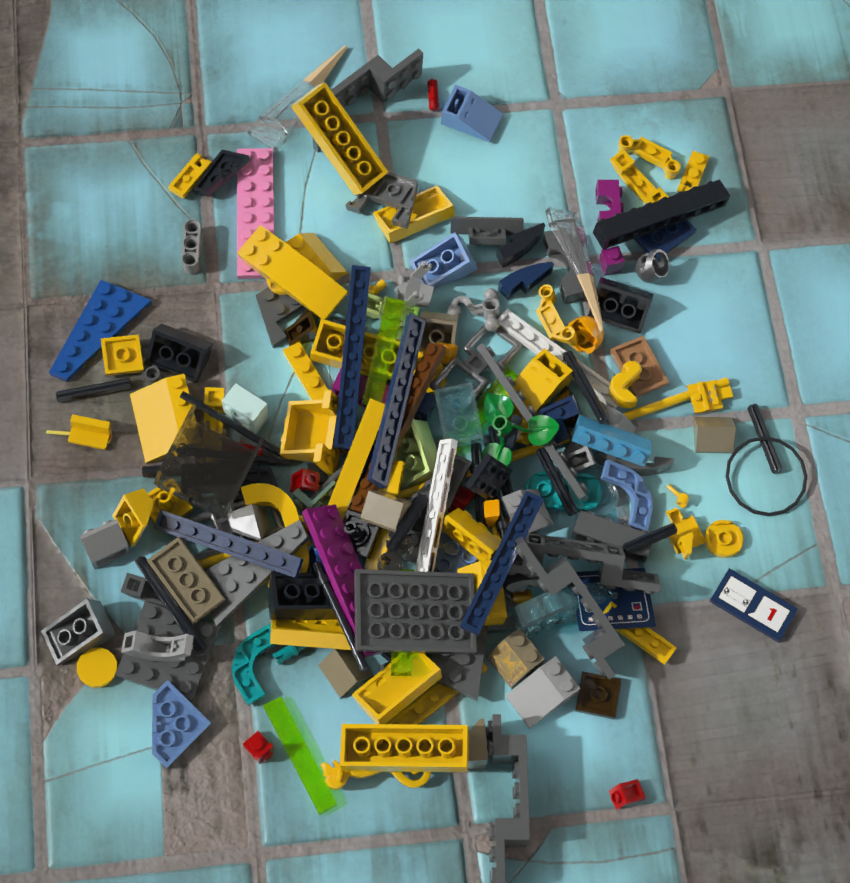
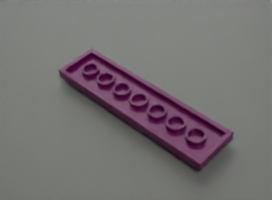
M336 504L305 509L302 514L340 607L355 637L354 571L362 569V566L348 533L344 531L345 526ZM361 651L364 658L387 653Z

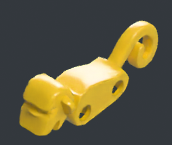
M336 760L332 762L333 767L326 762L320 764L323 771L322 776L326 777L324 780L328 788L335 791L342 789L350 777L364 779L379 773H391L402 785L408 788H419L427 783L432 773L424 772L420 779L412 780L400 771H343Z

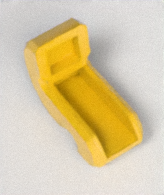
M637 361L626 362L621 373L613 376L609 386V396L614 403L622 408L631 409L636 406L638 401L627 389L640 378L642 368Z

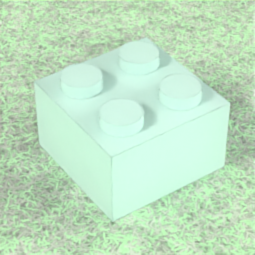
M236 383L222 400L224 415L255 434L260 431L269 419L267 403Z

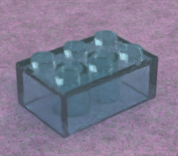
M472 382L434 390L444 440H457V448L468 446L472 443L485 442Z
M568 584L554 595H551L548 591L515 606L511 620L516 629L520 628L528 639L537 636L541 630L545 629L548 631L556 627V624L561 621L566 623L572 620L579 602Z

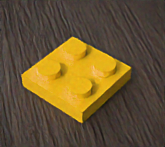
M139 334L101 338L105 376L144 372Z

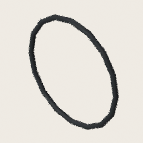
M766 436L748 439L735 448L727 462L725 475L729 492L737 503L753 514L764 516L783 514L796 506L806 491L808 476L803 459L792 446L780 439ZM761 440L778 442L790 449L800 461L804 474L802 491L796 501L784 510L770 513L753 510L742 503L732 490L729 478L731 462L737 452L747 444Z

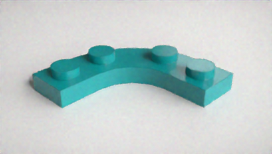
M270 623L246 637L238 646L233 659V680L247 706L265 697L264 691L254 676L253 664L262 652L276 645L270 644Z

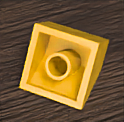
M144 488L124 494L112 515L114 520L117 519L123 535L131 547L136 545L146 528L153 507L152 498Z

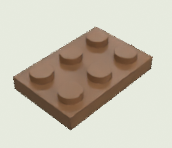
M644 336L610 349L609 352L620 373L626 362L637 361L640 363L642 368L640 378L629 387L631 393L636 398L668 385L669 381Z

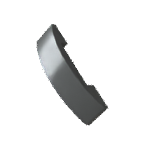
M598 450L595 455V461L603 467L606 460H611L634 470L640 476L666 472L671 469L674 462L673 458L654 457L652 463H646L645 467L626 460L616 459L615 456Z
M130 573L126 574L121 593L143 602L146 601L165 607L151 585L146 581V578Z

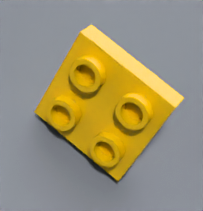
M172 478L147 493L153 502L150 518L154 523L160 510L181 517L194 511Z

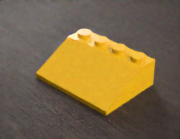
M185 374L164 378L130 394L146 464L183 456L175 454V447L201 449L202 447L193 407L190 403L180 398L183 391L189 394Z

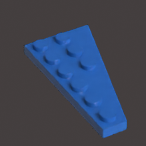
M100 280L51 367L49 374L68 382L83 368V365L91 357L94 358L98 354L97 352L102 348L101 338L116 337L133 318L135 319L140 315V312L145 307L151 305L152 301Z

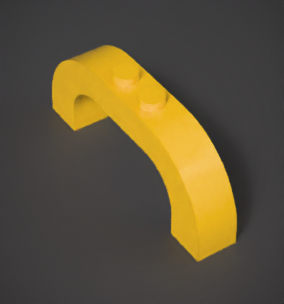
M264 483L241 487L246 506L254 504L273 507L281 513L285 527L298 520H301L304 527H306L303 515L299 516L292 499L283 490ZM310 539L293 555L304 559L299 573H309L311 560L308 546L311 545Z

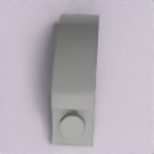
M136 630L124 634L121 653L146 660L162 662L185 661V657L191 655L194 636L184 634L175 637H158Z

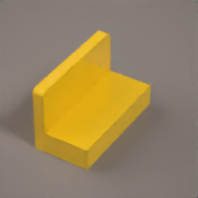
M72 414L68 442L106 450L111 433V423Z

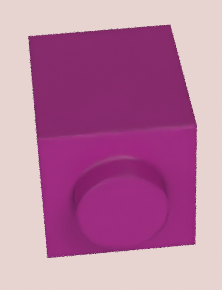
M619 246L601 250L599 262L604 276L622 272L625 260Z

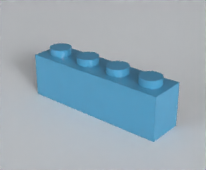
M579 415L572 431L573 442L645 467L652 452L651 440L604 423L600 424L598 421Z

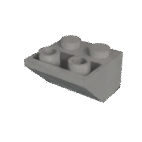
M117 519L113 521L108 520L100 527L88 529L83 535H80L84 549L94 569L131 553Z

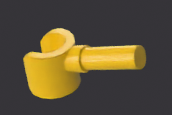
M669 484L667 488L678 498L676 504L681 508H685L689 500L688 495L678 492Z

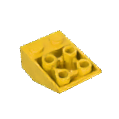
M544 348L514 380L516 385L513 387L517 392L520 390L526 398L524 401L526 406L530 405L537 413L538 410L542 409L570 383L573 370Z

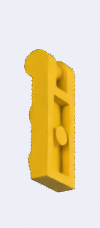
M692 151L677 192H685L699 185L710 156Z
M196 153L171 182L168 190L184 199L212 161L206 160L201 154Z

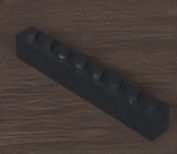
M720 179L709 181L702 186H694L688 191H680L668 198L663 197L659 201L646 203L639 208H632L628 212L617 213L608 219H600L595 225L593 234L604 250L725 207L730 194Z

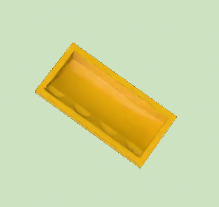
M437 185L416 194L408 229L393 225L392 219L398 209L387 206L373 212L376 222L390 244L455 216L453 204Z
M337 619L271 620L270 644L351 650Z
M404 652L356 690L352 696L376 724H386L442 678L441 669L424 653Z

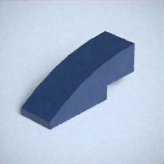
M544 262L521 268L500 280L497 290L507 300L520 289L527 294L552 273L554 263Z

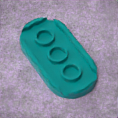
M539 471L527 480L525 490L538 489L541 497L544 498L543 502L547 510L565 511L545 471ZM558 472L577 508V512H580V510L591 511L599 505L602 499V487L595 477L586 473H577L576 479L578 482H583L589 490L586 493L589 499L583 503L563 474Z

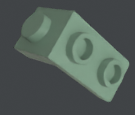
M333 480L313 500L297 488L293 492L294 505L299 510L323 506V502L327 498H331L336 482Z

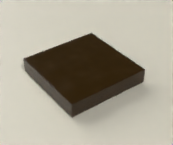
M582 671L575 712L615 720L622 679L612 677L609 680L607 676L602 677L598 674Z

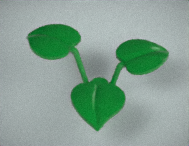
M487 393L484 403L485 419L498 431L497 435L500 438L501 445L498 443L488 444L482 451V459L488 453L508 467L512 460V451L504 447L503 435L509 434L512 428L529 433L528 439L532 444L543 446L554 438L559 430V424L549 416L536 415L528 421L529 429L515 425L508 420L514 411L513 402L506 396Z

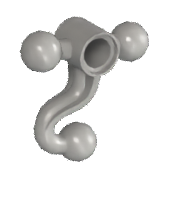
M493 288L487 289L484 292L485 300L483 304L478 305L473 304L466 296H458L452 300L451 305L447 309V314L458 315L459 317L462 310L458 305L464 303L473 315L484 317L486 320L484 324L486 330L494 332L499 327L497 320L500 317V304L497 300L498 293Z

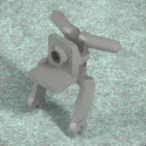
M422 261L407 282L404 275L398 277L397 300L403 302V305L410 308L416 305L429 307L434 287L419 283V281L431 270V263L426 265L427 262Z

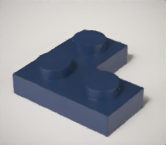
M573 395L538 410L539 415L549 416L559 424V430L553 438L557 444L572 438L564 420L581 412Z

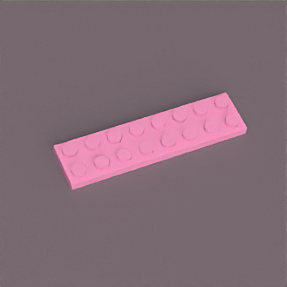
M273 148L237 149V153L246 154L251 159L237 172V252L260 225L274 234ZM237 254L238 279H266L246 265Z

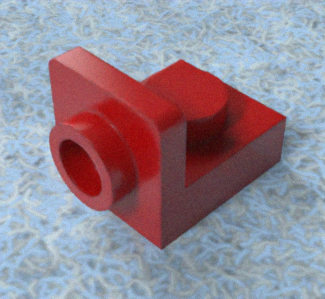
M305 468L291 474L290 493H293L297 488L301 491L306 489L314 492L318 491L320 474Z
M461 486L448 512L451 513L457 508L464 511L474 500V492Z
M259 731L255 732L242 744L259 764L262 761H268L274 754V745L269 743Z
M638 779L620 783L609 790L611 801L616 810L646 798Z

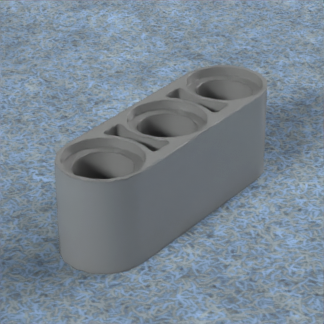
M190 219L184 224L182 264L184 272L188 275H194L200 269L202 233L200 223L195 219Z

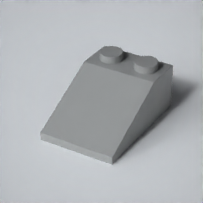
M555 656L511 690L505 697L530 729L578 695L580 687Z

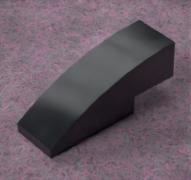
M544 223L512 234L510 243L497 248L496 257L502 268L516 262L532 250L544 235Z

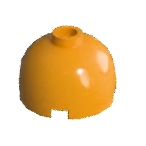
M580 316L568 324L577 333L578 343L572 347L578 352L584 351L587 352L586 354H590L601 345L604 331H599L597 322L593 317Z

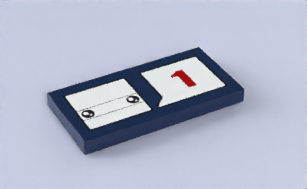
M730 568L709 601L776 642L781 640L798 608Z

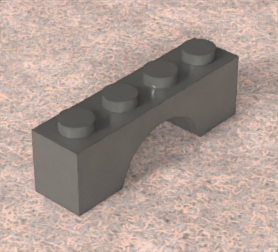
M566 228L544 233L543 244L547 256L560 260L568 271V274L561 279L559 291L564 304L585 300V293L577 278L578 274H583V269L581 265H578V255L576 250L572 248L571 235L567 234Z

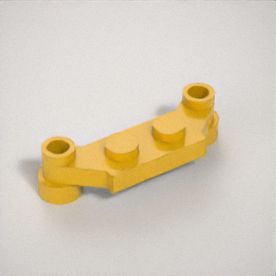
M628 135L620 137L618 143L619 152L624 149L627 153H633L662 168L665 172V177L669 180H673L679 173L680 163L672 159L671 151L642 136L640 139L634 140Z
M543 285L539 289V295L542 298L539 309L535 310L551 341L557 340L567 343L569 346H575L578 343L577 333L573 327H565L554 306L557 300L554 289L550 285Z

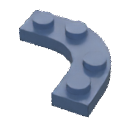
M606 460L601 479L620 486L630 497L631 513L628 525L636 530L648 531L653 503L650 491H647L646 486L642 482L644 480L634 470L611 460Z

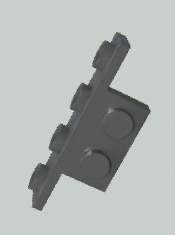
M451 217L450 233L468 234L469 244L505 245L506 235L523 231L524 219L506 217Z

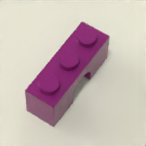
M597 180L595 187L596 204L606 205L610 209L608 211H599L597 221L603 218L608 219L617 213H623L624 204L620 202L623 190L622 187H619V180Z

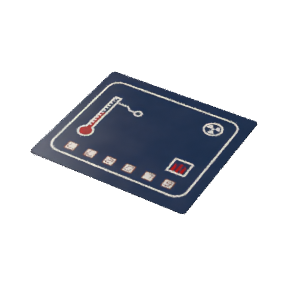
M630 568V569H624V570H632V571L646 572L645 568ZM599 570L576 572L602 612L611 601L617 605L616 607H611L604 614L614 629L656 626L650 594L638 589L626 591L623 587L616 586L614 589L605 588L600 584ZM573 591L579 631L597 630L598 626L591 617L594 613L592 611L587 612L580 601L583 597L581 594L577 596Z

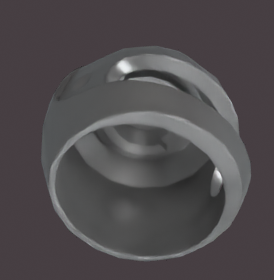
M654 249L649 254L642 255L636 263L637 276L647 283H655L667 275L669 270L667 254L661 249ZM655 254L660 255L662 259L661 262H658L655 259Z

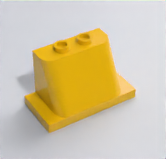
M332 390L324 391V397L321 400L289 401L287 415L284 419V432L281 437L280 455L285 459L315 463L329 477L338 470L341 451L334 449L339 398Z

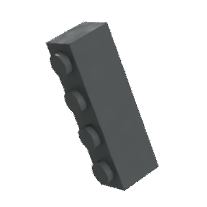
M580 510L571 538L623 546L624 543L649 532L633 529L628 524L613 522L608 517L601 518L595 516L590 511ZM651 545L630 554L624 552L625 557L645 563Z

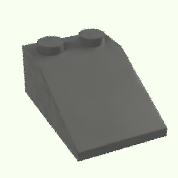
M89 598L41 630L56 665H61L74 659L91 648H97L116 636L101 601Z

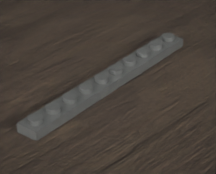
M481 343L476 348L528 423L532 417L537 415L530 405L526 406L524 403L526 398L520 390L517 392L513 387L516 383L510 375L508 377L505 375L504 371L506 369L501 361L496 362L494 359L496 354L493 349ZM552 439L548 444L543 445L578 498L583 503L587 501L589 497L586 493L589 490L583 482H578L576 479L578 474L574 468L567 466L565 462L568 459L563 452L560 451L558 453L555 448L557 446L555 440Z

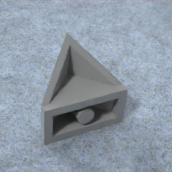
M572 439L563 451V454L568 459L565 463L569 468L572 466L576 472L596 464L591 449L573 442Z
M250 504L227 514L231 533L235 532L261 541L269 527L266 510L262 506Z

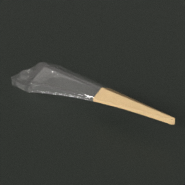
M347 45L342 47L259 115V119L248 129V134L277 152L288 140L300 120L291 108V105L314 87L324 83L347 50Z
M549 207L545 211L548 225L577 275L594 319L597 322L598 329L601 332L604 327L584 225L580 222L578 212Z

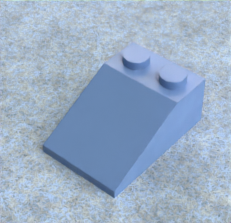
M456 232L410 260L414 271L420 266L422 261H426V265L428 263L432 264L431 270L419 282L431 285L434 288L464 278L478 269L464 239Z

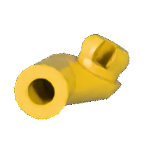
M381 279L374 286L369 285L368 293L376 296L387 287L386 282Z

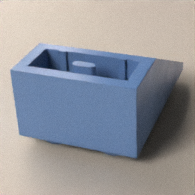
M455 85L442 111L441 124L490 142L503 113L473 91Z

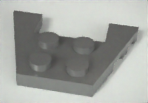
M388 171L362 194H358L353 202L349 201L345 206L347 210L358 214L363 212L369 201L398 209L392 219V223L395 226L408 229L419 184L415 179Z
M268 287L256 294V300L271 346L274 348L287 340V336L278 326V323L304 308V306L289 295L276 294Z

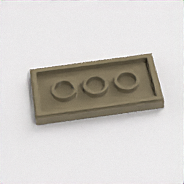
M177 537L147 560L193 624H196L226 601L225 597L180 537Z

